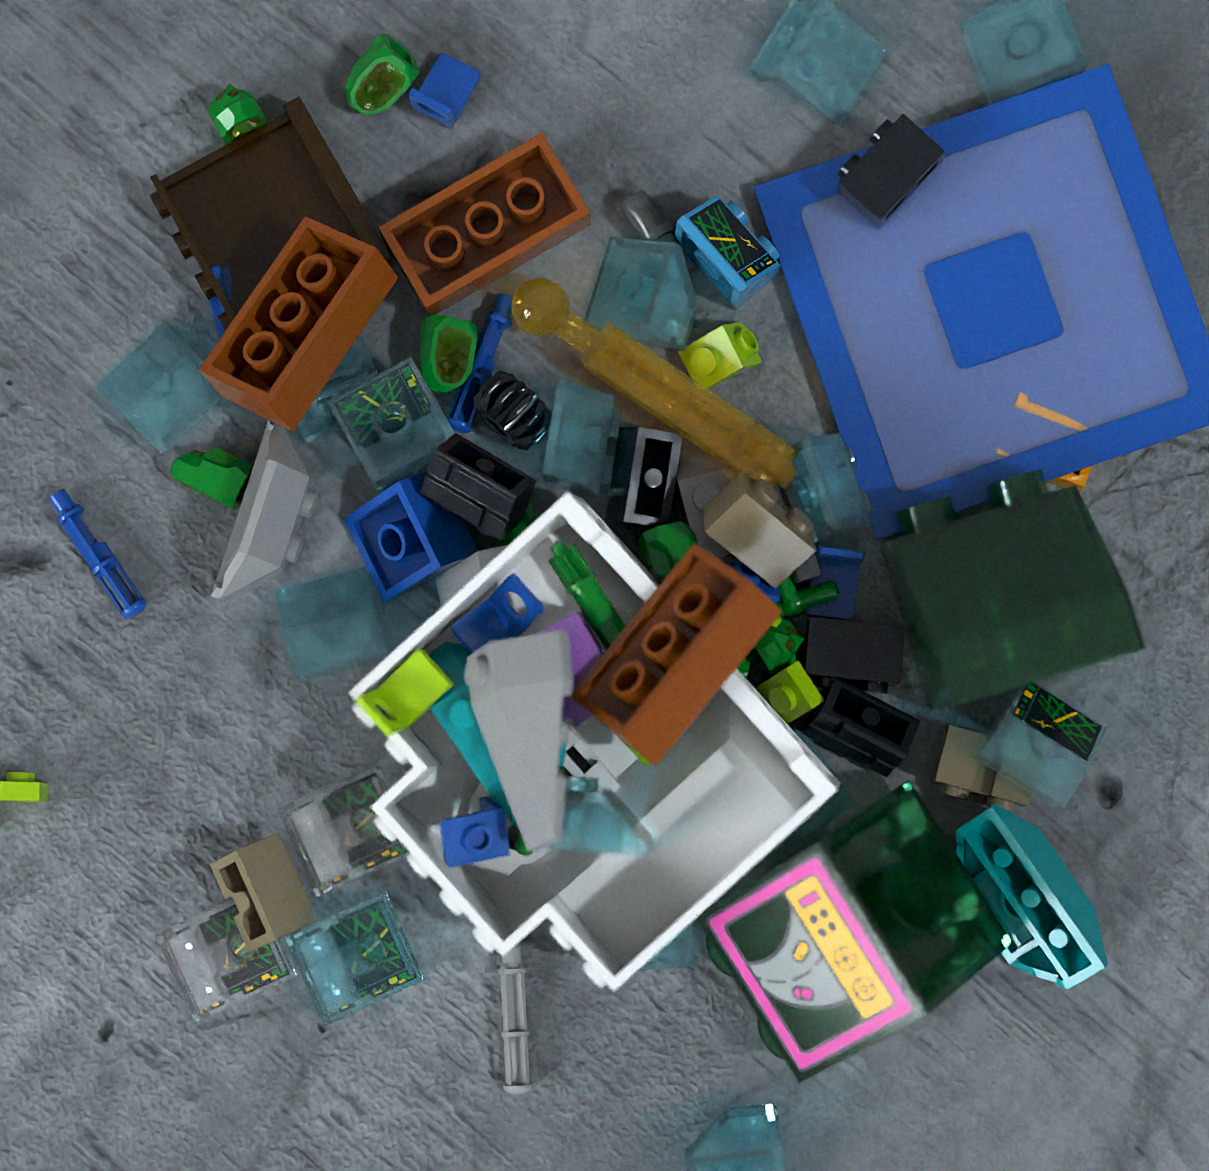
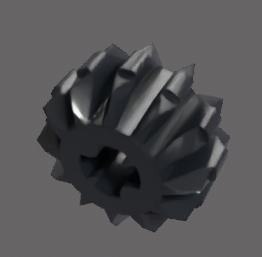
M498 371L479 387V392L473 397L475 411L481 415V419L493 431L498 433L503 440L508 441L513 447L527 451L534 443L537 444L547 434L546 431L553 424L551 411L545 406V402L539 399L535 391L529 389L523 381H519L513 374Z

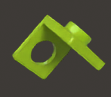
M420 648L381 686L360 695L356 702L384 734L390 737L413 725L453 685V682L428 654ZM375 704L381 707L388 714L391 720L384 717L376 708Z

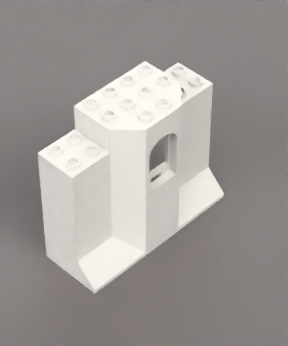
M567 492L349 692V695L356 701L360 695L378 688L420 648L429 654L445 642L461 644L450 632V628L486 601L512 573L520 578L544 606V611L519 637L538 634L574 612H582L572 595L567 594L566 588L548 562L554 557L550 548L560 541H563L567 548L575 544L592 572L596 574L595 579L626 626L659 587L660 583L584 499ZM508 592V601L511 607L516 612L525 615L526 606L523 600L517 594ZM588 622L589 626L591 627L592 631L594 632L596 638L598 639L600 645L602 646L605 652L607 649L605 648V646L599 639L598 635ZM736 668L657 766L651 762L645 766L610 729L595 717L579 726H574L571 719L565 722L561 720L563 726H569V740L566 752L574 746L592 767L584 773L567 753L565 754L564 766L590 795L563 819L562 839L537 852H533L529 856L521 855L515 849L509 847L510 855L453 868H449L444 864L440 821L444 818L480 811L479 797H489L490 794L430 708L413 725L388 737L389 740L384 743L397 761L402 765L409 761L414 767L379 798L371 808L378 815L374 819V823L379 830L392 842L398 838L411 852L406 857L411 866L423 878L426 879L431 875L443 889L439 893L443 902L456 915L459 916L463 912L476 926L472 930L473 935L487 951L492 953L497 949L504 956L548 917L553 923L549 930L555 939L568 951L574 946L587 961L582 967L588 976L599 987L603 988L608 984L615 991L833 795L841 783ZM357 702L352 706L355 714L369 728L372 729L376 725ZM375 704L379 712L384 717L391 720L388 714L381 707ZM612 790L625 804V808H628L653 838L646 843L603 795L604 793Z

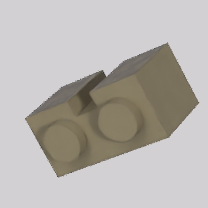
M742 471L703 508L704 529L709 536L776 588L816 551L813 535L814 525L809 517L800 509L794 507L791 510L786 505L783 507L778 505L776 502L779 500V496L770 484L763 479L755 481L746 472Z
M948 725L943 728L930 782L941 785L939 793L942 795L966 801L969 793L987 797L985 806L991 807L996 803L1013 813L1015 805L1021 807L1029 805L1042 750Z
M279 833L237 849L210 864L224 898L233 897L240 914L233 918L248 952L288 936L318 921L312 909L310 899L305 893L292 864L291 856L286 850Z

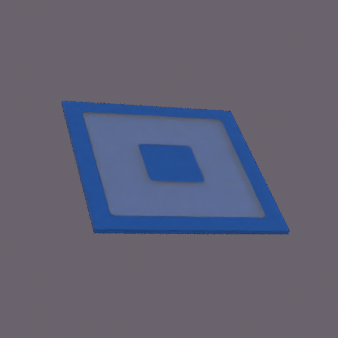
M1109 63L922 128L921 130L945 151L943 162L879 230L837 193L838 182L841 180L837 175L839 170L854 154H858L862 158L872 146L754 187V192L773 246L780 255L778 260L876 540L1209 426V337Z

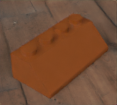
M694 543L576 686L570 697L644 758L657 766L782 611L749 579Z

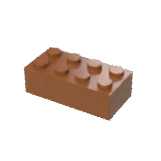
M540 133L379 226L378 229L383 242L427 316L442 312L591 225L589 209L543 133Z
M305 216L203 362L199 371L223 398L293 432L388 294L398 276L377 248Z

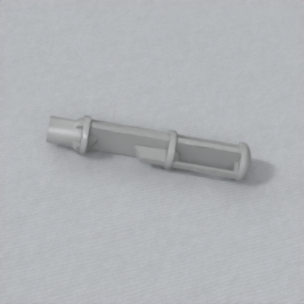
M517 944L502 956V965L498 969V974L501 975L503 1017L501 1037H504L506 1085H503V1088L510 1094H524L532 1089L529 1079L527 1036L530 1035V1030H527L524 977L527 969L521 963V944Z

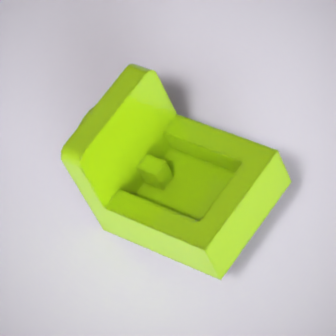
M742 322L721 325L678 351L699 393L706 392L739 372L754 368L762 363L758 354L759 345L757 339Z
M799 661L791 664L755 688L787 724L824 701Z
M6 772V781H0V801L48 802L49 783L35 782V773Z

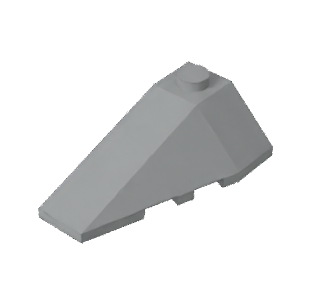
M565 630L490 642L467 657L465 668V681L470 689L472 709L527 851L537 852L562 839L566 777L562 771L558 770V759L562 743H568L569 726H561L563 695L572 696L573 682L568 631Z

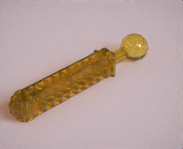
M544 277L526 280L516 289L511 301V314L515 324L522 331L538 337L556 334L584 353L580 359L584 369L677 433L683 434V437L737 474L744 471L755 481L763 479L772 488L777 484L783 489H786L797 474V467L792 462L798 456V453L792 446L610 322L600 331L570 311V300L567 292L556 281Z

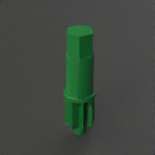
M560 541L550 548L554 557L548 562L566 588L567 594L572 595L605 648L608 649L626 625L595 579L596 574L592 572L575 544L567 548L563 541Z

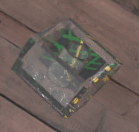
M379 766L312 791L278 809L316 898L403 860L411 853L398 838L394 842L389 840L374 823V819L378 815L372 810L371 806L389 790Z
M234 899L190 917L155 936L195 1024L297 976L281 939L248 952L233 918L240 914Z

